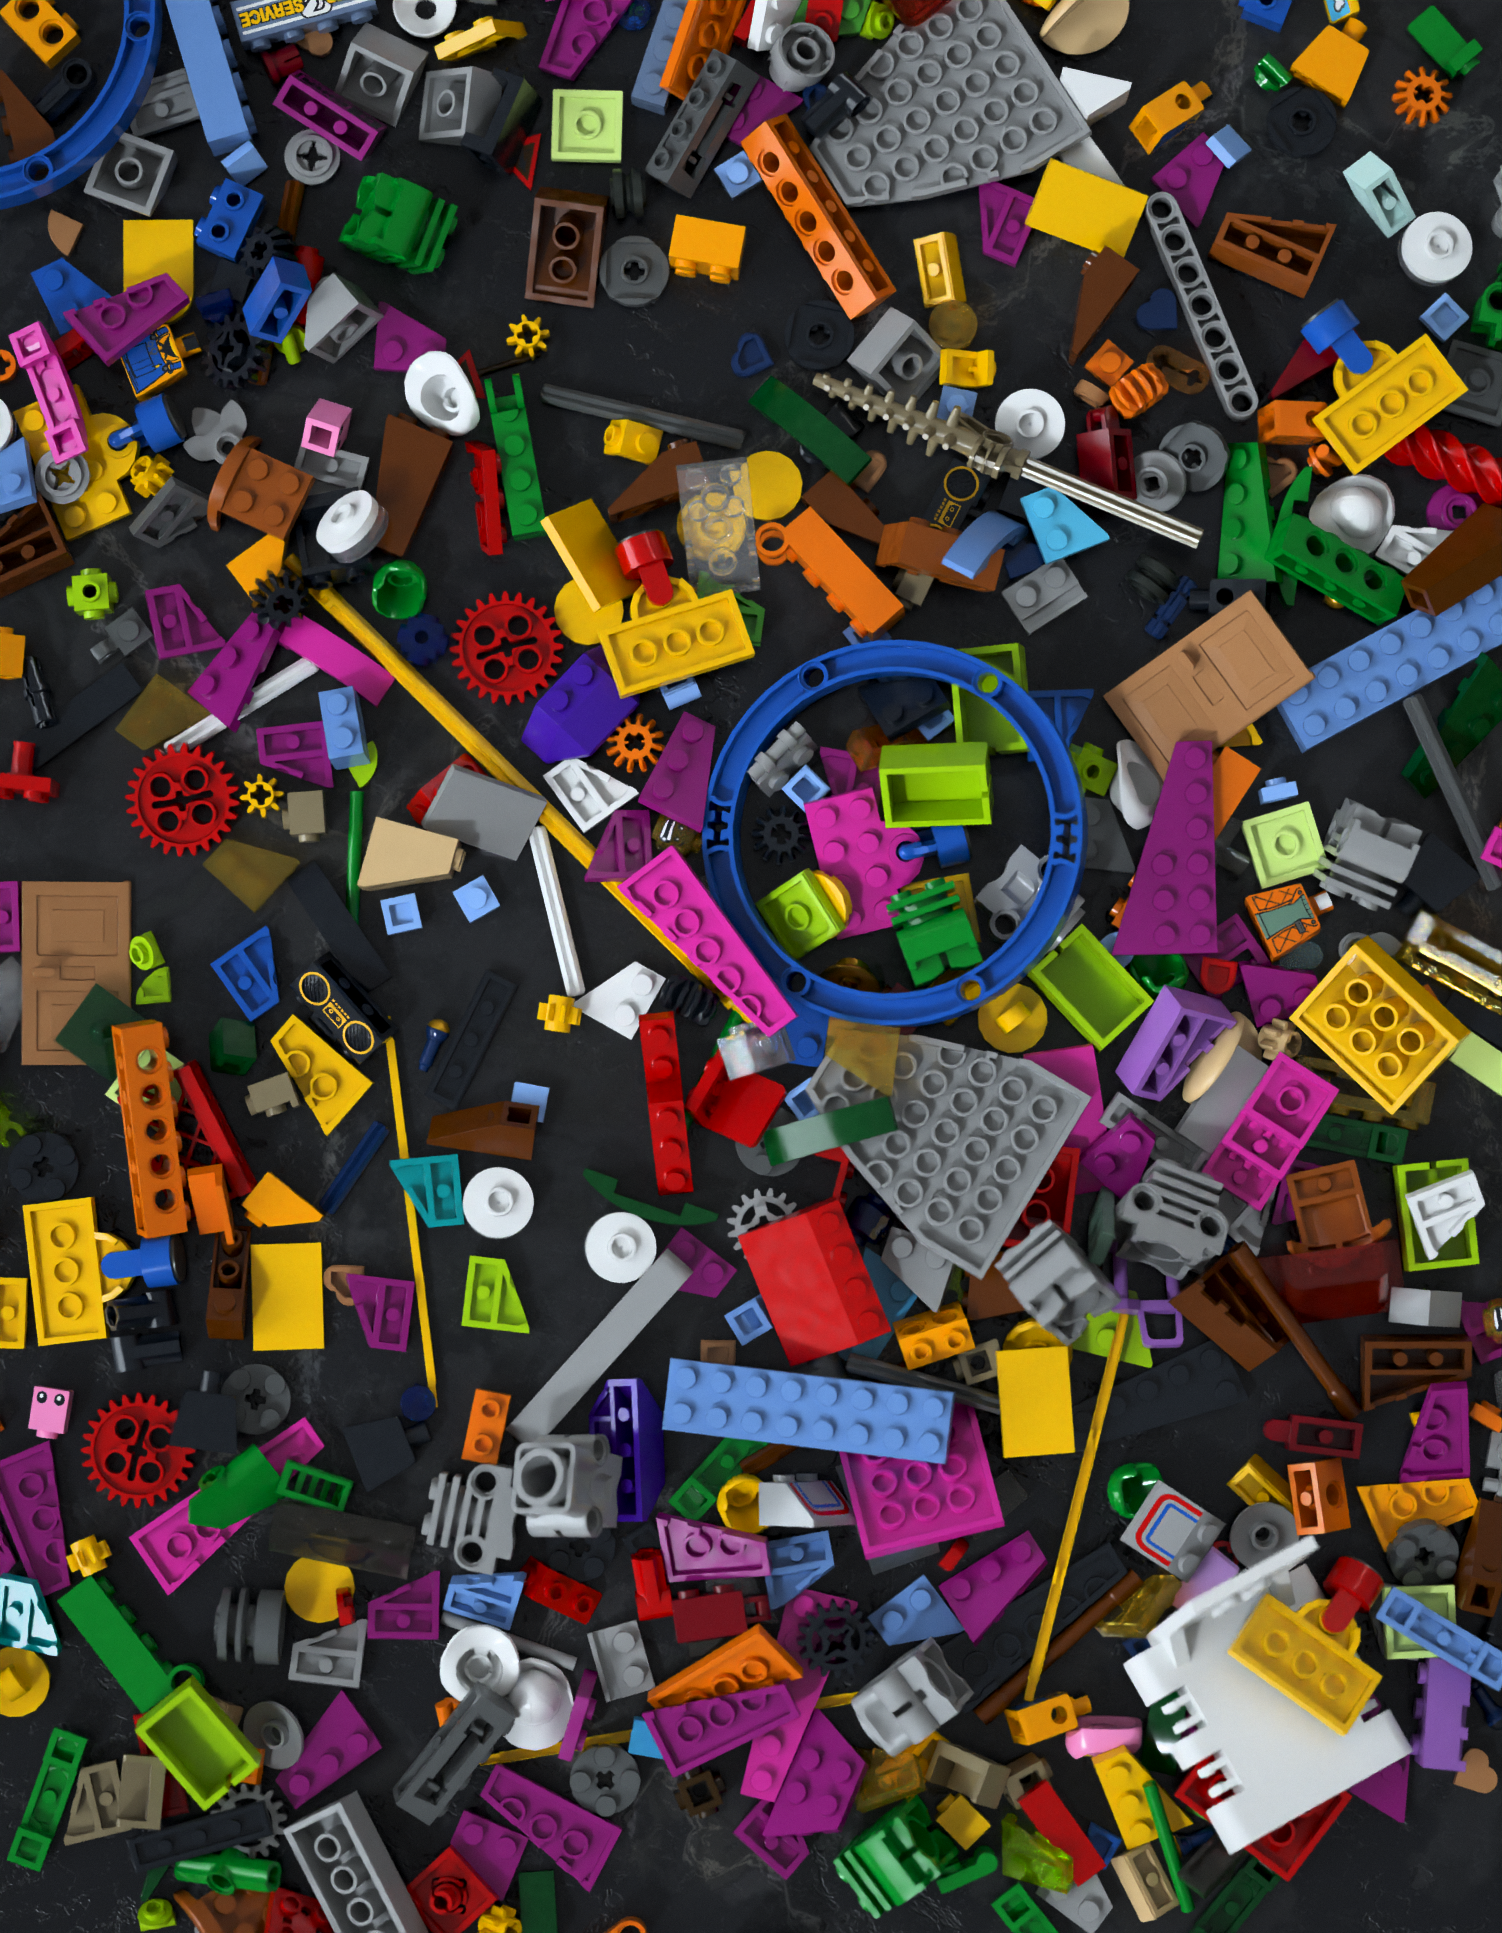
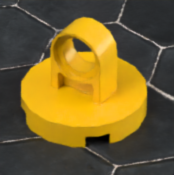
M1018 983L1001 996L980 1007L977 1014L978 1029L983 1039L994 1049L1006 1053H1021L1035 1046L1044 1035L1048 1023L1047 1009L1041 997L1030 987Z
M10 1646L0 1650V1714L7 1717H22L37 1710L47 1699L50 1689L51 1672L46 1660L39 1653Z

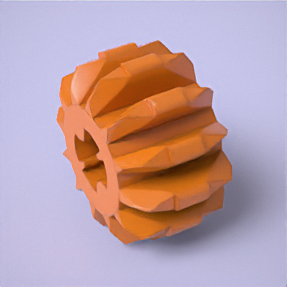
M1419 67L1416 77L1412 71L1407 70L1404 74L1405 81L1397 80L1394 86L1399 92L1392 95V101L1403 103L1396 108L1395 113L1401 115L1407 112L1409 115L1405 120L1406 124L1410 125L1415 117L1418 118L1420 128L1425 127L1427 117L1433 124H1437L1440 120L1438 113L1447 114L1449 111L1448 105L1444 102L1451 100L1452 93L1441 91L1447 87L1449 82L1447 79L1439 82L1435 80L1439 71L1434 69L1428 77L1426 76L1425 67ZM1418 92L1421 95L1425 93L1429 95L1426 102L1423 99L1419 101L1415 99Z
M1154 363L1142 364L1138 368L1133 369L1110 388L1108 394L1113 403L1112 406L1116 408L1117 412L1124 419L1137 417L1154 406L1155 403L1167 394L1169 384L1165 379V375Z
M638 713L636 724H631L630 717L628 716L624 721L626 727L622 728L619 726L615 730L619 735H610L606 740L609 743L617 744V746L606 750L607 755L613 756L620 753L614 765L618 768L627 760L628 773H633L634 762H639L640 770L646 772L647 765L644 760L648 758L651 763L656 765L659 759L651 752H663L665 748L662 744L653 743V741L664 737L663 731H656L650 734V731L656 725V721L651 719L643 727V714ZM639 735L643 737L644 740H641V744L644 745L642 750L639 751L637 748H634L632 751H629L626 748L629 746V742L626 741L628 737L631 736L634 739Z

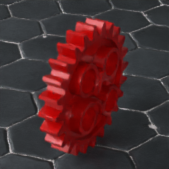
M507 591L503 592L501 601H497L495 596L490 593L489 604L484 605L482 601L477 599L476 605L478 610L476 612L465 608L469 618L468 621H456L457 625L463 629L462 633H451V637L458 641L459 645L450 647V652L460 655V658L452 662V666L464 668L457 676L458 679L470 678L471 680L466 687L467 690L471 691L478 686L480 688L478 698L482 700L490 693L492 704L496 705L500 696L505 698L507 706L511 705L512 696H517L522 704L525 703L524 693L529 692L533 697L537 698L538 693L535 687L540 685L548 689L549 685L545 677L557 678L558 676L556 671L551 668L552 664L558 665L563 663L561 658L554 655L555 652L564 650L563 644L554 643V639L562 635L561 630H550V627L556 622L555 617L544 619L547 607L543 606L536 611L534 609L535 598L532 597L524 604L522 603L523 599L520 592H518L514 601L509 600ZM516 618L525 619L529 624L526 633L520 636L513 635L509 631L510 623ZM482 628H489L495 633L494 641L486 646L479 645L475 639L477 632ZM530 638L537 639L535 644L513 648L512 656L506 657L503 652H499L485 659H477L479 653L501 649L502 642L508 640L510 645H516ZM531 651L537 654L539 661L534 668L524 669L519 665V659L523 653ZM496 661L502 663L505 666L502 677L490 679L486 676L485 670L489 663Z
M188 742L182 744L180 751H177L175 745L170 743L168 744V754L166 755L159 747L154 750L156 760L146 755L142 760L147 768L144 769L136 766L133 769L135 774L140 777L139 780L130 779L127 782L129 786L135 789V792L126 794L125 799L134 801L135 805L128 808L126 813L137 814L138 816L131 826L137 827L142 825L144 827L139 837L142 839L151 835L153 837L151 848H154L160 842L164 843V854H167L173 846L176 847L178 857H181L184 854L185 848L189 847L191 854L195 856L198 854L199 844L206 851H209L211 849L210 838L218 843L222 842L223 837L219 830L230 832L232 827L226 820L238 818V814L230 810V808L241 803V800L231 797V793L237 791L239 785H229L228 780L235 773L222 772L226 760L215 764L213 762L214 750L207 754L206 757L203 756L201 744L193 752H190ZM190 770L201 771L205 777L204 786L193 787L188 782V772ZM156 777H164L169 781L171 789L168 794L161 795L155 791L153 782ZM209 790L213 792L212 797L197 798L189 801L186 804V808L180 802L160 808L152 806L153 802L176 798L180 791L183 792L184 796ZM205 804L211 808L213 817L210 821L203 822L197 818L195 814L197 805ZM171 811L177 815V828L169 829L162 824L161 815L163 812Z
M137 1393L135 1402L132 1403L129 1396L125 1394L122 1395V1406H119L112 1399L109 1401L111 1409L109 1413L102 1408L97 1410L102 1419L100 1422L89 1420L88 1424L95 1431L94 1433L83 1434L82 1437L90 1441L91 1444L81 1448V1452L90 1454L91 1459L82 1463V1466L93 1467L94 1472L87 1478L88 1480L99 1478L101 1482L96 1489L97 1492L105 1488L110 1489L107 1500L111 1501L117 1495H121V1506H126L130 1498H133L135 1507L140 1508L143 1498H146L150 1506H155L157 1494L161 1499L167 1501L169 1500L168 1488L175 1492L181 1490L176 1482L177 1479L189 1480L190 1477L183 1469L184 1467H195V1463L188 1460L187 1455L197 1452V1449L167 1445L165 1448H159L152 1441V1434L157 1428H163L170 1434L177 1410L172 1413L168 1411L169 1400L164 1401L158 1406L157 1395H151L148 1402H144L143 1394ZM124 1418L132 1420L135 1424V1433L131 1438H124L118 1432V1424ZM147 1419L150 1424L142 1444V1448L147 1450V1455L139 1457L135 1478L133 1481H130L128 1475L135 1459V1452L131 1451L130 1448L132 1445L139 1443L144 1420ZM113 1453L123 1455L126 1460V1466L120 1473L112 1471L108 1465V1459ZM147 1462L155 1463L160 1469V1476L155 1482H149L143 1477L142 1469Z

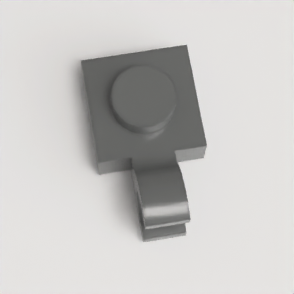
M132 607L104 628L110 637L96 644L90 651L101 664L118 650H121L124 656L128 657L154 638V635Z

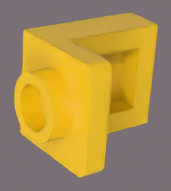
M949 348L940 350L939 385L979 389L993 384V379L996 375L993 350L979 352Z
M628 419L611 420L604 434L605 447L603 452L607 455H619L651 465L657 458L663 431Z

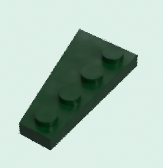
M1483 652L1475 660L1478 666L1469 679L1464 677L1457 690L1460 693L1449 710L1444 707L1437 718L1439 720L1437 730L1455 768L1502 720V672L1492 659ZM1420 743L1401 774L1414 791L1426 799L1438 787L1439 783Z

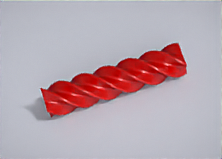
M1424 423L1384 453V456L1396 465H1414L1417 471L1428 479H1446L1456 491L1463 494L1478 493L1487 504L1502 508V457L1494 458L1487 449L1480 445L1462 444L1452 433L1439 429L1429 430Z

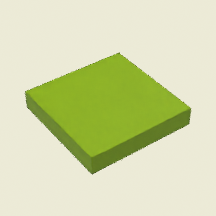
M810 868L803 870L755 903L780 945L796 960H799L846 928Z

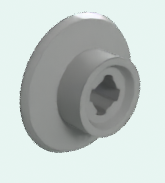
M1161 450L1146 451L1134 458L1137 499L1134 500L1161 512L1174 508L1183 498L1187 486L1185 470L1181 463L1173 455ZM1156 476L1160 487L1152 489L1148 478Z

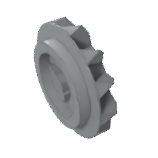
M312 129L303 130L294 135L288 142L284 154L285 165L289 173L296 181L310 186L325 183L335 175L341 161L339 147ZM313 144H315L317 154L327 158V160L316 161L313 171H310L308 161L298 156L309 155Z
M51 450L41 457L35 469V483L42 496L53 503L64 505L79 500L83 493L88 490L89 479L92 476L89 471L88 462L82 455L57 465ZM66 467L70 468L68 475L75 481L74 484L63 482L61 486H58L59 478L51 469L64 471Z

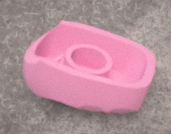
M1129 1716L1076 1717L1078 1727L1066 1731L1065 1735L1067 1751L1074 1759L1083 1756H1097L1122 1745H1125L1134 1754L1142 1744V1722L1138 1718Z

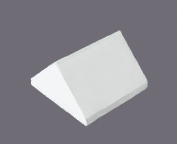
M1063 67L1059 80L1088 126L1125 105L1132 82Z

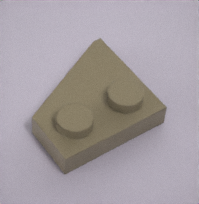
M117 1759L85 1766L80 1769L77 1790L70 1812V1820L64 1837L65 1846L133 1829L117 1827L116 1825L121 1780Z

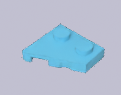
M1048 487L1020 498L1021 505L1046 565L1110 539L1108 533L1061 492Z

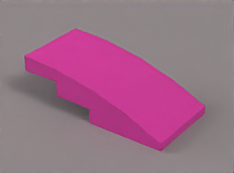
M1089 1043L1023 1054V1059L1031 1060L1092 1097L1063 1144L1065 1147L1080 1148L1081 1155L1107 1133V1127L1098 1121L1104 1113L1093 1044ZM1079 1157L1075 1195L1100 1191L1101 1186L1107 1187L1080 1163Z
M1279 1052L1233 1120L1201 1172L1207 1173L1215 1181L1223 1183L1222 1189L1260 1212L1300 1150L1307 1143L1339 1092V1089L1282 1052Z

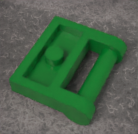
M984 1844L976 1847L972 1857L960 1862L958 1857L953 1858L947 1864L944 1872L935 1878L941 1894H945L994 1872L998 1864L993 1849Z

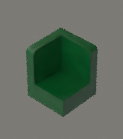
M221 1017L209 1034L211 1071L240 1076L246 1074L257 1059L255 1025L253 1022Z

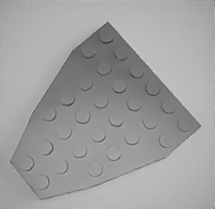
M919 0L914 6V11L902 25L899 24L895 28L893 36L881 50L878 49L855 76L860 84L872 95L870 103L857 116L853 118L848 117L822 142L815 138L809 148L845 206L852 208L924 200L1031 173L1048 163L1050 158H1056L1091 136L1092 131L1006 0Z
M842 1029L805 1088L807 1095L820 1115L890 1096L899 1130L840 1147L857 1170L922 1245L982 1280L1092 1098L1031 1060L1016 1059L999 1055L992 1051L968 1048L965 1045L922 1035L909 1034L907 1036L876 1031L860 1032L859 1030Z

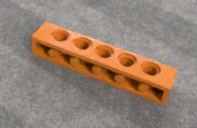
M786 113L766 120L740 142L749 160L754 164L767 189L772 193L785 218L792 225L802 241L803 247L810 254L823 279L830 286L841 308L846 312L850 320L871 312L897 291Z
M154 1019L111 1025L137 1234L150 1239L188 1232L187 1221H190L191 1213L189 1204L184 1200L182 1187L186 1186V1174L183 1166L179 1164L178 1152L182 1151V1140L179 1132L175 1131L174 1117L178 1115L176 1099L174 1096H171L170 1083L173 1082L174 1075L172 1065L169 1061L167 1062L165 1048L169 1047L168 1031L166 1027L162 1026V1022ZM148 1049L151 1056L150 1061L146 1066L140 1067L138 1057L142 1051ZM152 1084L155 1089L154 1097L150 1101L144 1102L142 1097L143 1090ZM157 1119L159 1130L154 1136L149 1137L147 1126L152 1120ZM161 1154L163 1156V1165L159 1170L153 1172L151 1162L155 1156ZM166 1189L168 1193L166 1202L161 1206H157L155 1202L157 1193Z

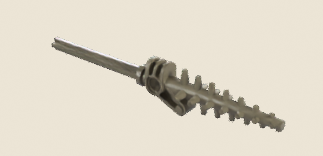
M817 372L812 385L829 392L828 397L834 399L838 396L845 401H849L848 409L854 410L858 405L865 411H868V421L874 422L877 415L883 417L884 420H888V433L892 434L898 424L904 430H908L906 440L908 445H913L918 434L922 435L924 440H928L926 455L929 457L933 456L940 443L944 450L951 448L969 458L967 462L968 468H975L980 473L991 475L996 480L1003 471L1010 473V477L1018 481L1021 477H1025L1197 549L1203 536L1204 529L1036 460L1030 457L1031 451L1027 449L1017 450L1013 448V440L1007 434L992 430L970 415L961 412L960 406H954L946 421L937 417L939 401L937 400L932 401L925 413L916 409L918 397L913 394L908 399L906 405L894 401L896 394L894 389H889L886 396L882 397L873 393L874 385L870 383L867 384L865 389H861L852 385V379L846 378L842 382L831 378V374L827 372L824 374Z

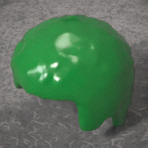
M394 560L382 565L376 571L373 579L372 604L375 610L387 618L401 620L414 618L420 614L428 591L424 572L416 563L410 560Z
M1182 954L1134 955L1128 965L1133 979L1154 1001L1164 985L1184 989L1189 978V969Z
M1133 1462L1119 1466L1114 1470L1108 1482L1107 1495L1111 1506L1119 1515L1133 1519L1156 1482L1160 1480L1164 1483L1159 1468L1149 1462Z

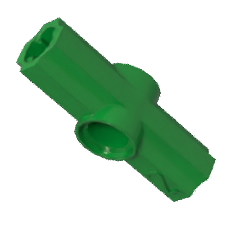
M233 1847L222 1849L220 1854L208 1853L175 1863L174 1874L177 1880L208 1884L213 1891L222 1895H231L236 1888L276 1892L281 1884L282 1869L279 1862L248 1858L242 1851Z

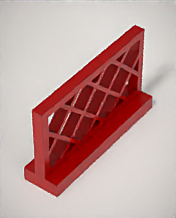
M194 1059L183 1064L181 1067L173 1070V1075L182 1089L179 1103L177 1102L178 1115L174 1117L175 1131H178L180 1136L192 1140L187 1157L178 1154L179 1161L185 1163L183 1166L185 1174L189 1165L194 1167L209 1166L192 1159L196 1144L199 1142L210 1146L214 1154L210 1165H215L216 1162L223 1165L225 1178L232 1190L228 1192L230 1200L252 1192L258 1183L197 1060ZM152 1084L148 1085L143 1090L142 1096L152 1099L154 1094L148 1091L153 1089L154 1086ZM118 1096L117 1100L121 1106L120 1096ZM185 1098L187 1099L190 1107L184 1105ZM181 1110L195 1116L198 1122L195 1134L176 1128ZM152 1120L148 1124L147 1133L150 1125L159 1128L158 1121ZM201 1130H202V1132H203L205 1138L199 1136ZM162 1155L160 1160H158L157 1156L153 1158L151 1162L153 1172L162 1167ZM186 1183V1186L182 1188L190 1191L189 1184ZM163 1189V1192H164V1194H165V1196H166V1198H167V1197H168L167 1190H166V1189ZM193 1208L190 1210L191 1218L195 1217Z

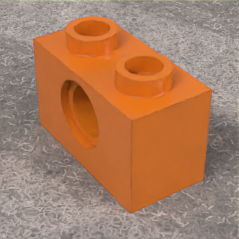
M482 1388L475 1390L461 1459L479 1463L498 1464L512 1400L511 1394Z
M1341 1457L1315 1459L1287 1465L1297 1535L1323 1534L1351 1528Z

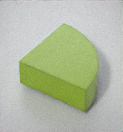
M373 740L367 743L370 764L348 768L360 789L371 781L377 768L378 752Z
M170 967L159 968L147 976L137 991L136 1005L172 1002Z

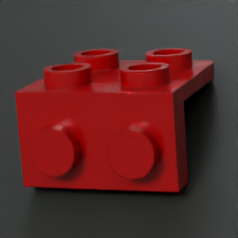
M718 1048L714 1057L707 1061L704 1067V1074L697 1086L693 1087L688 1093L684 1108L696 1124L749 1148H754L758 1145L781 1106L787 1091L783 1085L741 1067L731 1052Z

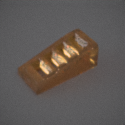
M877 724L853 730L846 744V750L862 772L879 767L882 746L928 744V742L916 728L905 734L908 739L907 741L900 737L892 744L887 739L880 725Z

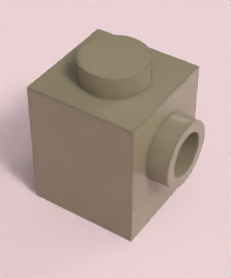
M324 791L287 793L288 808L282 809L283 829H290V835L292 837H299V843L319 842L320 835H328Z

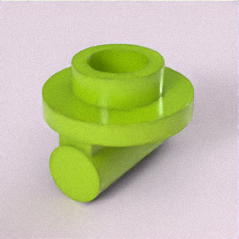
M871 1L860 35L867 39L886 38L894 25V15L891 8L886 4Z
M293 324L281 344L274 342L275 347L285 354L289 364H297L301 361L300 353L306 350L304 347L305 330Z
M152 931L132 939L129 955L132 962L138 968L149 970L165 964Z
M151 1899L142 1904L138 1910L137 1916L141 1932L177 1925L175 1911H173L170 1902L165 1899Z

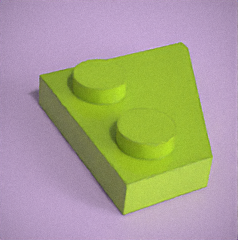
M470 1255L461 1326L529 1334L530 1327L505 1259Z

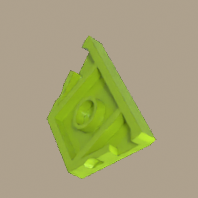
M1128 1290L1130 1299L1139 1300L1137 1292ZM1110 1310L1096 1318L1091 1313H1088L1085 1317L1090 1323L1084 1329L1082 1335L1072 1342L1073 1349L1108 1357L1113 1334H1115L1119 1314L1121 1313H1115ZM1128 1315L1129 1318L1119 1360L1152 1368L1153 1362L1150 1348H1145L1142 1345L1137 1315Z

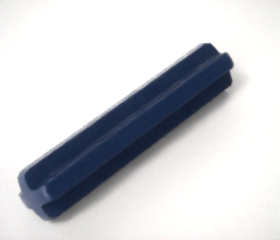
M379 1121L372 1123L320 1200L319 1207L332 1215L336 1213L390 1133V1129Z

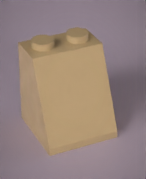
M376 817L357 885L362 890L374 891L451 879L455 871L461 872L466 852L464 849H461L462 844L459 839Z

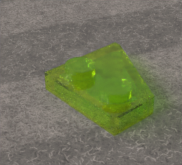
M1008 1813L1002 1820V1875L1068 1894L1073 1887V1858L1060 1848L1051 1845L1048 1839L1037 1831L1033 1836L1015 1824L1018 1817Z

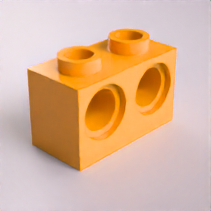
M11 0L0 10L1 17L50 69L55 67L81 42L80 37L76 33L80 27L66 12L60 16L52 8L56 3L54 0ZM37 5L39 6V13L36 17L32 19L22 17L25 7ZM56 29L63 31V38L60 42L56 44L46 42V37L50 31Z
M959 1301L941 1306L939 1314L929 1310L892 1323L908 1371L975 1349L969 1325Z

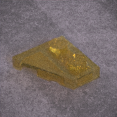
M156 673L118 724L115 731L144 751L208 717L211 712Z
M225 839L202 865L256 913L301 863L296 858Z
M829 1019L825 1055L884 1095L892 1096L900 1028Z
M1175 1575L1150 1576L1140 1589L1123 1604L1119 1605L1124 1611L1111 1623L1105 1622L1102 1619L1095 1626L1096 1630L1103 1637L1146 1638L1156 1628V1622L1165 1609L1174 1602L1175 1595L1182 1586L1181 1582Z
M851 1745L869 1765L855 1798L858 1811L865 1813L926 1791L920 1759L915 1754L901 1752L897 1756L892 1757L883 1749L873 1748V1750Z

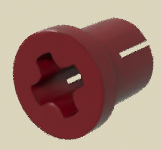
M294 43L270 53L266 50L259 53L264 71L273 86L279 84L281 78L299 69H304L301 57H295L300 54Z

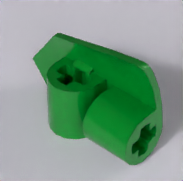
M254 1443L231 1460L228 1466L220 1465L213 1467L201 1477L198 1483L201 1491L189 1500V1524L224 1529L286 1498V1496L275 1493L280 1476Z

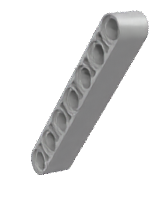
M1157 192L1147 201L1144 210L1145 221L1226 415L1233 421H1246L1257 408V393L1178 203L1171 194ZM1156 203H1163L1168 206L1170 215L1166 218H1158L1153 214L1151 207ZM1170 235L1180 237L1183 241V248L1176 251L1169 249L1165 244V238ZM1189 267L1195 271L1197 279L1190 283L1184 282L1180 279L1178 271L1181 268ZM1197 299L1205 300L1210 306V312L1205 315L1195 313L1192 309V302ZM1211 331L1218 332L1223 337V345L1211 347L1205 340V334ZM1225 363L1231 364L1236 369V377L1230 380L1224 379L1219 374V366ZM1239 395L1246 397L1250 403V409L1245 412L1237 411L1232 405V398Z
M667 1248L505 1430L521 1444L534 1443L539 1435H548L694 1271Z

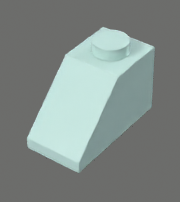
M1371 151L1343 171L1357 200L1388 238L1416 218L1393 169Z

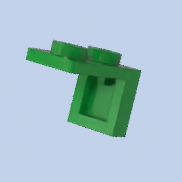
M1430 6L1408 25V32L1451 80L1460 73L1466 76L1479 65L1480 61L1477 58L1483 48L1475 39L1467 44L1435 6Z

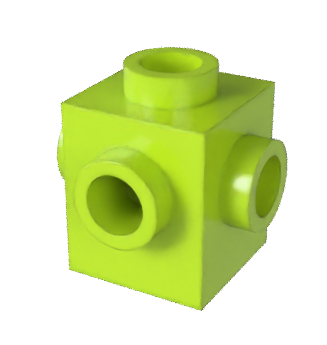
M88 568L80 570V575L71 576L72 585L66 588L67 602L69 607L74 606V611L79 616H84V620L104 619L105 614L114 613V603L119 601L117 582H112V578L107 573H101L100 568ZM87 587H96L97 592L94 597H85V589Z
M1085 742L1082 748L1071 743L1069 750L1077 766L1084 794L1088 789L1105 796L1118 768V764L1102 757L1104 750Z

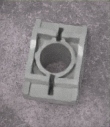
M1346 797L1341 809L1336 810L1323 842V849L1337 858L1333 861L1320 856L1318 860L1320 864L1330 869L1331 872L1327 874L1315 869L1312 875L1321 880L1319 886L1330 893L1344 898L1346 892L1353 894L1351 900L1359 902L1358 904L1373 911H1377L1379 906L1389 910L1391 902L1379 896L1378 893L1382 891L1395 897L1397 890L1383 881L1385 877L1398 883H1402L1406 879L1420 849L1418 841L1423 831L1394 817L1379 816L1374 810Z
M1157 1159L1142 1175L1139 1184L1132 1187L1115 1205V1238L1113 1241L1118 1243L1115 1256L1130 1262L1149 1264L1164 1275L1179 1281L1187 1274L1188 1270L1201 1274L1204 1266L1215 1255L1222 1253L1228 1233L1227 1218L1222 1212L1213 1208L1219 1201L1220 1196L1218 1194L1224 1184L1215 1181L1207 1173H1194L1181 1168V1165L1174 1160Z
M1048 1219L1045 1223L1035 1226L1029 1233V1236L1018 1246L1007 1250L1002 1256V1260L995 1266L1004 1274L1003 1277L1010 1283L1009 1288L1026 1311L1035 1317L1042 1328L1051 1332L1062 1343L1069 1346L1082 1335L1084 1329L1090 1323L1085 1317L1088 1313H1091L1096 1318L1101 1314L1109 1312L1122 1300L1119 1297L1120 1294L1096 1264L1088 1261V1257L1085 1256L1086 1253L1078 1246L1076 1240Z
M481 1463L470 1472L467 1486L463 1485L465 1474L457 1473L454 1475L453 1483H450L451 1472L444 1470L440 1473L439 1477L432 1478L428 1499L434 1500L432 1513L428 1512L425 1514L421 1534L427 1535L426 1544L434 1545L437 1542L438 1535H442L440 1547L445 1548L451 1544L452 1538H456L454 1557L457 1564L469 1571L493 1575L497 1569L498 1558L511 1560L517 1540L515 1523L518 1514L511 1508L514 1466L502 1463ZM483 1471L492 1473L496 1479L495 1488L491 1490L482 1488L478 1482L479 1474ZM466 1543H478L482 1548V1557L479 1559L469 1558L465 1553Z

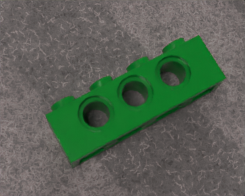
M1293 513L1276 524L1264 556L1265 560L1378 626L1397 616L1405 591L1401 583L1404 577L1399 575L1394 568L1384 566L1373 560L1365 551L1355 549L1344 543L1336 534L1326 532L1315 526L1305 516Z

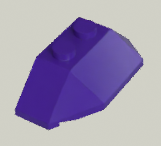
M602 645L584 652L535 704L521 741L546 764L592 756L639 706L640 693L620 699Z
M641 1378L607 1379L604 1390L598 1396L588 1414L589 1434L605 1435L609 1442L610 1453L623 1457L621 1477L616 1493L618 1506L617 1522L647 1521L665 1485L663 1414Z

